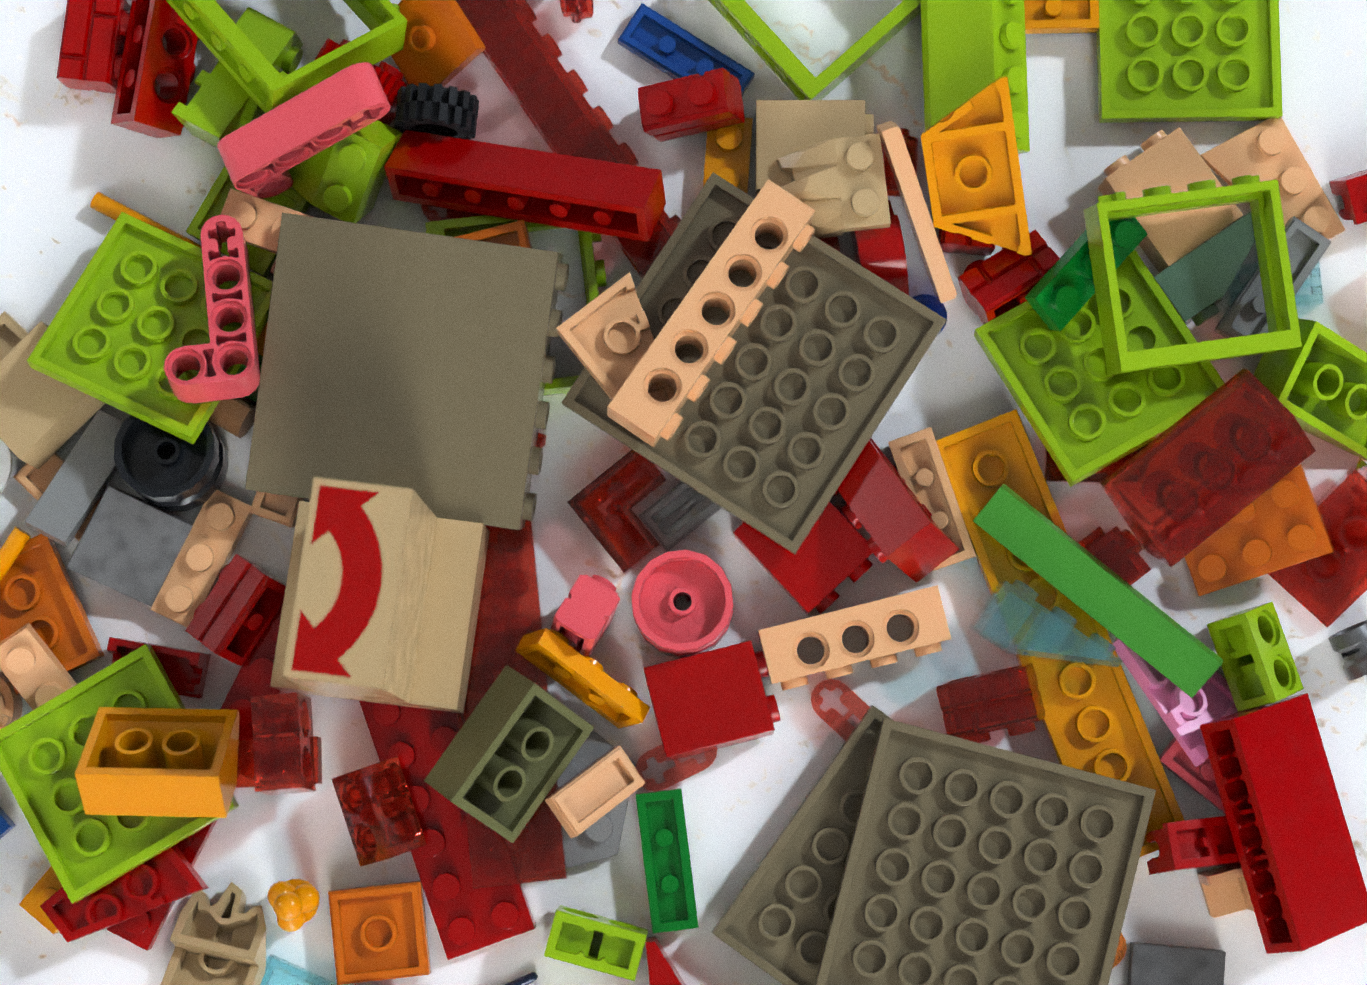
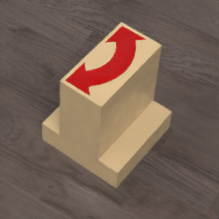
M314 477L310 502L299 501L270 686L287 692L464 714L490 531L484 523L437 518L413 489Z

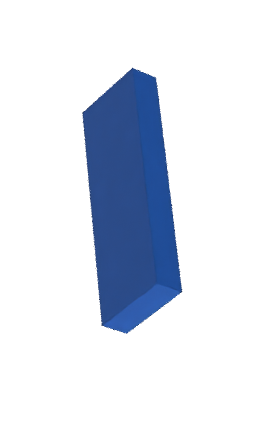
M641 3L618 38L620 46L673 79L693 74L703 76L706 71L723 67L730 72V75L732 74L739 79L743 96L755 77V73L643 3Z

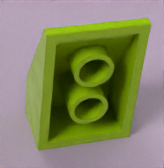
M281 71V72H280V74H281L283 77L286 76V75H288V74H287L286 72H284V71ZM377 120L289 169L294 181L291 187L318 209L342 221L357 223L374 208L386 176L384 166L396 147L402 132Z
M1298 318L1302 347L1263 354L1244 392L1243 398L1274 417L1367 461V353L1319 322Z

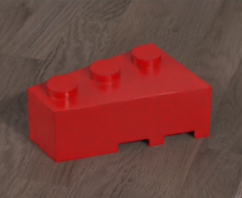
M871 438L834 496L840 493L847 503L841 510L854 527L860 529L864 526L870 534L871 538L866 541V544L881 563L889 559L917 583L933 571L935 567L956 553L959 548L951 538L940 530L931 518V512L924 504L919 502L905 483V480L901 478L897 469Z

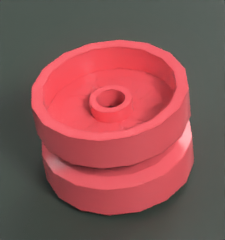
M690 550L668 551L650 560L638 574L631 594L633 616L644 640L660 653L676 658L707 652L716 647L728 632L733 616L732 587L722 567L707 555ZM686 596L687 602L692 601L691 606L687 610H678L675 607L677 597Z

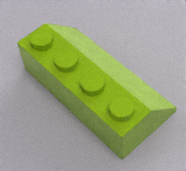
M920 0L925 130L999 77L1007 76L1018 155L1029 152L1024 0Z

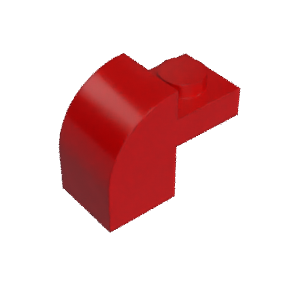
M888 200L891 220L890 227L850 232L855 250V262L909 295L903 235L898 214L894 215L891 202Z

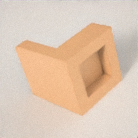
M1240 863L1228 864L1197 873L1207 910L1211 917L1217 918L1246 909L1254 912Z

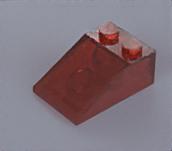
M1361 458L1316 502L1334 551L1268 573L1327 628L1367 590V464Z

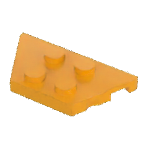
M1003 76L925 130L920 136L934 227L954 234H963L971 237L973 240L989 245L991 243L1027 256L1032 255L1008 78Z

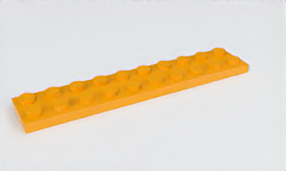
M1012 410L936 440L971 539L976 559L1059 764L1155 789L1156 793L1140 857L1159 850L1157 842H1146L1147 833L1163 829V823L1185 820L1107 629L973 522L1004 483L1067 534L1017 410Z

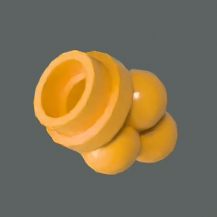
M300 878L278 881L270 886L268 890V901L277 916L279 927L284 931L295 932L299 930L304 923L310 921L317 913L320 896L317 889L309 881Z

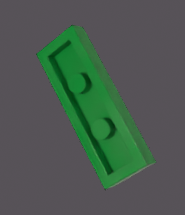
M1135 217L1109 221L1116 269L1147 236V232ZM1086 230L1025 296V299L1050 330L1061 331L1095 294Z
M682 788L636 794L652 933L699 928Z

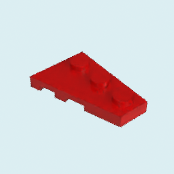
M175 844L77 903L70 902L62 887L41 904L40 907L68 943L209 887Z

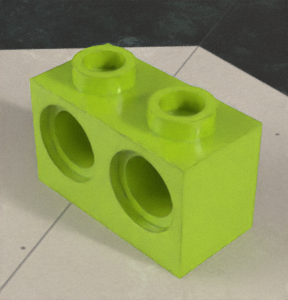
M1273 601L1235 612L1207 624L1216 653L1223 659L1221 667L1238 712L1278 702L1304 689Z
M559 905L555 913L544 956L635 981L648 929Z

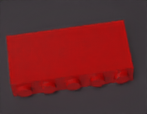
M1308 693L1286 697L1278 702L1236 712L1201 724V732L1266 953L1304 951L1367 923V890Z

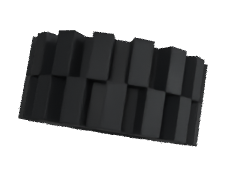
M419 83V86L414 84H407L406 87L401 86L397 95L394 127L396 130H400L402 134L405 130L468 140L474 139L479 108L478 97L470 95V92L466 90L457 91V87H442V84L434 83V86H429L427 83Z

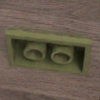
M506 665L424 781L449 801L514 843L595 727L536 683Z

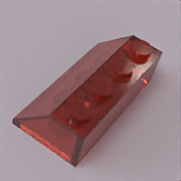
M1243 368L1102 481L1100 485L1144 550L1169 567H1173L1316 450L1294 415L1248 369Z

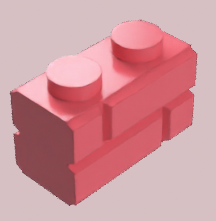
M587 574L580 575L569 591L568 597L564 599L554 615L551 630L564 635L569 641L568 645L583 656H591L599 640H601L611 624L620 601L618 593L615 592L617 589L614 584L599 575L594 574L592 577Z

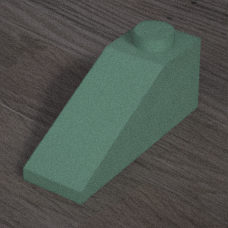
M1251 212L1154 276L1186 325L1193 321L1198 327L1220 312L1216 305L1222 301L1255 243Z

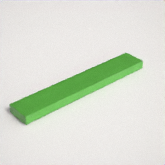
M1004 483L973 520L984 531L1191 698L1222 665L1223 659Z

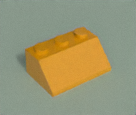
M99 707L75 771V778L85 815L227 818L237 784L239 711L229 709Z

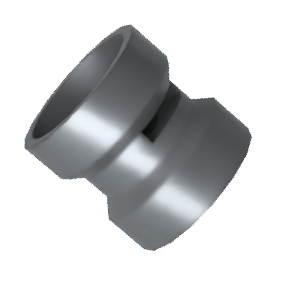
M1367 620L1347 627L1328 638L1333 650L1341 653L1345 661L1343 670L1348 680H1354L1367 675Z

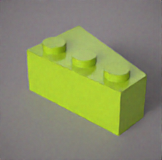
M248 7L236 25L279 73L281 71L286 73L295 71L303 56V50L301 49L303 43L297 33ZM219 60L211 74L203 69L195 79V84L200 86V89L186 106L178 102L171 112L192 135L216 148L218 142L223 137L265 113Z

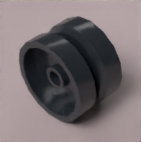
M129 415L122 422L114 440V461L121 478L148 503L166 511H189L204 504L216 490L221 488L228 471V451L221 435L212 427L209 421L193 445Z

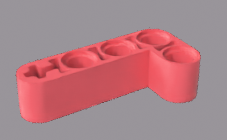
M367 62L357 63L339 71L226 135L218 142L217 148L235 189L256 198H270L285 192L293 185L294 181L289 169L379 120L390 111L391 106L373 65Z
M229 215L211 217L201 228L200 237L210 343L176 348L168 354L164 363V371L173 394L178 400L185 403H202L246 397L252 394L260 383L249 254L240 223ZM224 242H227L229 256L221 255L220 250ZM227 281L238 282L231 289L219 288L221 284ZM239 322L242 324L236 331H223V328L229 323ZM243 364L247 366L240 374L229 375L226 373L233 365ZM185 371H199L198 375L193 379H179L180 375Z

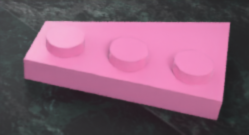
M1116 638L1112 643L1115 651L1194 766L1197 767L1205 762L1208 758V752L1200 725L1238 712L1226 679L1216 671L1191 698L1126 644Z

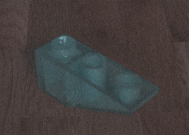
M1015 579L1013 584L1007 581L1000 582L969 627L1006 654L1105 667H1119L1122 660L1112 654L1116 647L1109 641L1093 632L1089 638L1074 628L1077 623L1074 617L1057 606H1053L1051 611L1035 601L1039 594Z

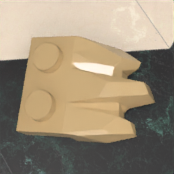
M880 133L824 140L777 159L781 171L791 173L793 178L790 183L781 186V188L815 210L810 226L816 229L813 236L818 239L843 236L844 232L890 227L891 220Z
M233 882L229 884L218 902L212 906L210 905L209 897L203 891L193 894L181 910L171 935L170 941L175 945V949L161 985H260L266 968V924L262 905L253 906L244 914L247 897L243 890Z

